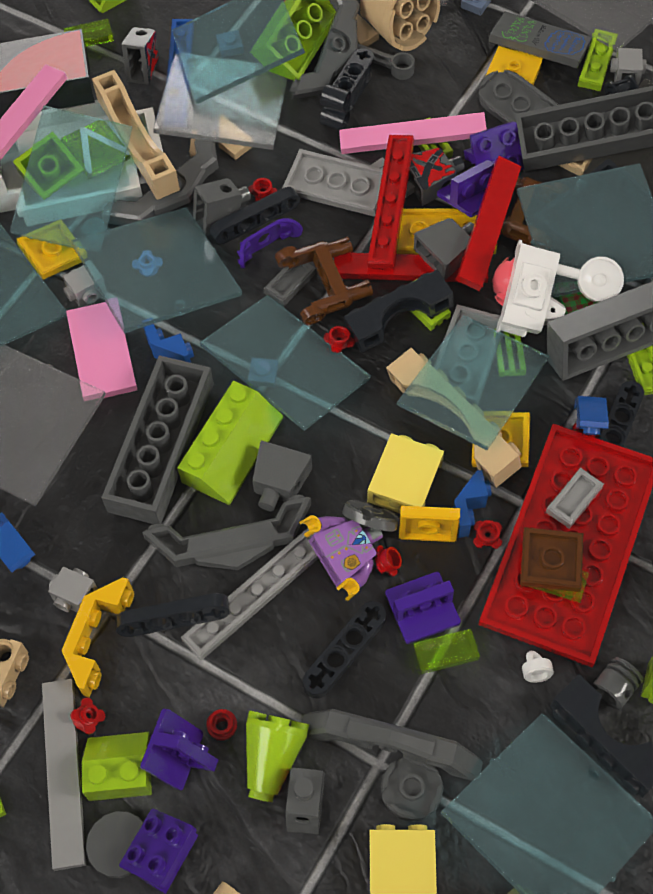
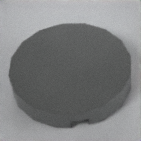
M349 500L345 503L342 514L347 518L364 526L393 532L397 530L399 518L387 509L380 508L378 510L373 508V505L370 503Z
M401 758L392 762L383 773L380 789L382 800L392 814L399 819L417 821L423 820L435 812L441 803L444 787L441 776L435 766Z
M115 811L104 815L93 825L87 837L86 850L89 861L99 873L109 878L130 876L131 873L120 868L119 864L143 824L139 817L129 812Z

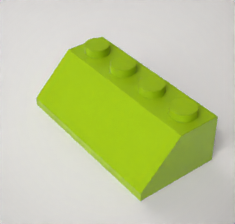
M286 0L251 55L267 71L291 80L299 79L327 37L336 10L329 0Z
M233 380L177 467L181 483L230 506L256 463L261 440L265 442L270 441L281 423L283 415L258 391Z

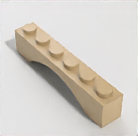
M115 70L92 78L98 102L155 198L158 200L180 191L174 166L166 153L156 146L147 133L134 109L125 86Z
M410 348L386 367L390 380L406 397L435 403L448 410L460 420L468 430L474 443V458L477 469L482 470L484 477L497 488L522 467L520 450L514 443H507L502 438V433L493 423L489 425L483 419L482 412L475 405L470 406L465 401L466 398L457 387L452 389L447 384L448 380L440 370L435 372L430 367L431 363L424 354L420 353L418 355Z

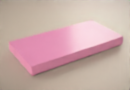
M118 300L66 311L85 403L137 391Z

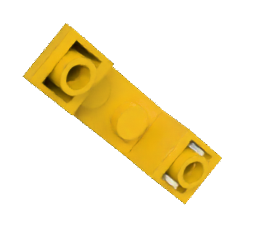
M122 577L84 596L62 648V653L74 680L85 697L89 698L92 690L98 688L102 673L95 660L82 657V655H85L90 647L91 639L89 637L93 627L96 628L100 623L102 616L100 610L119 614L125 611L126 607L129 608L131 606L134 591L127 578Z

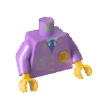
M310 515L299 522L300 525L306 524L309 528V531L304 533V536L309 537L313 535L309 539L310 545L337 590L343 588L348 592V597L345 598L348 601L367 582L374 567L372 558L377 554L372 544L382 539L383 534L381 530L371 527L362 529L359 523L353 520L348 521L345 517L324 516L317 518L314 515Z

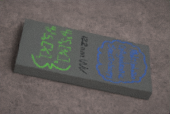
M504 11L489 36V42L574 68H578L592 40L590 36Z

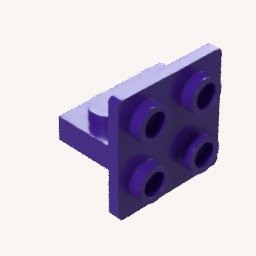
M514 121L470 135L471 148L463 150L465 160L475 164V166L486 160L495 163L498 156H501L522 166L521 170L524 169L517 123Z
M486 160L452 178L449 185L437 191V196L467 216H476L494 163Z
M439 572L428 574L385 591V596L406 644L459 626L461 623L452 602L454 589L450 580L443 582Z
M162 709L140 768L176 790H183L191 768L215 771L218 759L208 753V747L200 744L204 734L203 731L171 710Z
M151 809L121 860L119 867L166 894L198 837L196 828L156 809Z

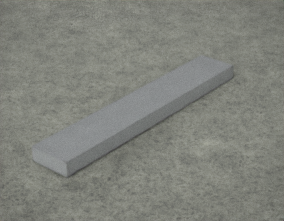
M309 528L303 531L228 596L229 615L216 621L195 624L181 636L182 641L201 661L319 559L309 543V539L313 535L309 537L304 536V533L308 532Z
M73 679L42 683L52 869L58 871L87 866L78 732L70 717L71 712L76 709L75 688Z

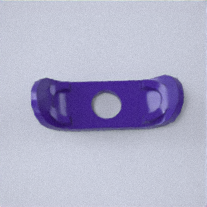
M282 218L244 239L243 242H240V250L237 251L240 257L237 262L240 264L241 269L245 268L246 262L252 258L253 253L279 238L284 240L288 237L295 238L301 236L303 227L293 219ZM269 233L264 241L258 242L264 234Z

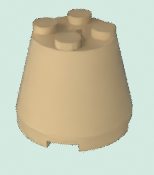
M360 0V14L391 46L401 51H411L425 42L427 39L425 35L432 23L437 22L440 12V0Z

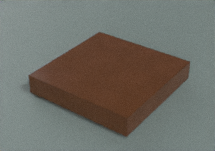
M524 527L520 586L580 592L582 588L584 533Z

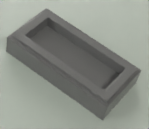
M309 263L290 269L285 267L264 287V294L284 307L316 274V268Z

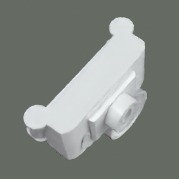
M519 240L496 332L499 333L501 330L521 337H525L527 332L538 334L542 331L543 325H547V322L564 316L565 306L551 297L556 274L578 280L577 284L580 292L587 299L593 302H600L620 293L624 285V275L621 267L608 257L592 258L581 269L558 264L560 253L533 247ZM551 308L555 309L554 313L551 312Z

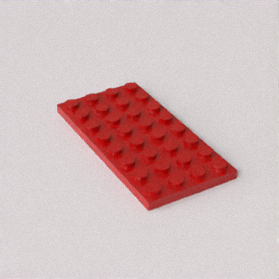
M553 424L478 625L593 668L653 487V457ZM582 468L604 483V486L569 529L546 513V509L575 473ZM524 527L584 533L582 588L580 592L520 586Z

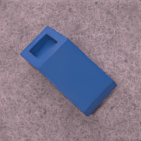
M153 320L142 323L154 358L158 359L160 355L191 363L190 358L194 357L190 342L184 343L181 333L164 338L161 328L156 329Z
M577 396L574 402V410H577L576 429H583V434L600 435V431L607 430L609 420L606 398Z
M482 470L475 472L454 500L453 508H460L458 538L469 536L471 526L475 525L473 509L485 508L487 498L491 496L489 480H484Z
M1 512L0 558L8 569L14 572L16 569L25 567L35 553Z

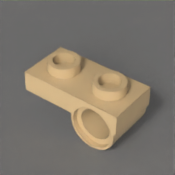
M0 639V658L4 653L11 652L8 660L0 662L1 707L5 706L7 699L10 700L16 690V679L20 671L25 670L29 660V652L21 642L12 639Z

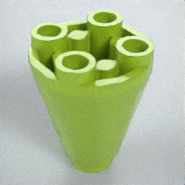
M249 710L246 721L247 788L250 789L248 797L273 802L274 795H278L307 738L310 724L292 720L289 726V719L271 715L268 716V721H266L267 714Z

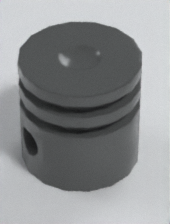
M614 657L606 669L594 681L592 687L602 695L601 701L606 705L621 710L643 682V676L626 660Z

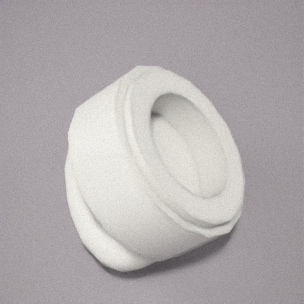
M535 651L527 652V662L522 665L524 679L537 683L551 678L554 674L552 662L549 659L542 658Z

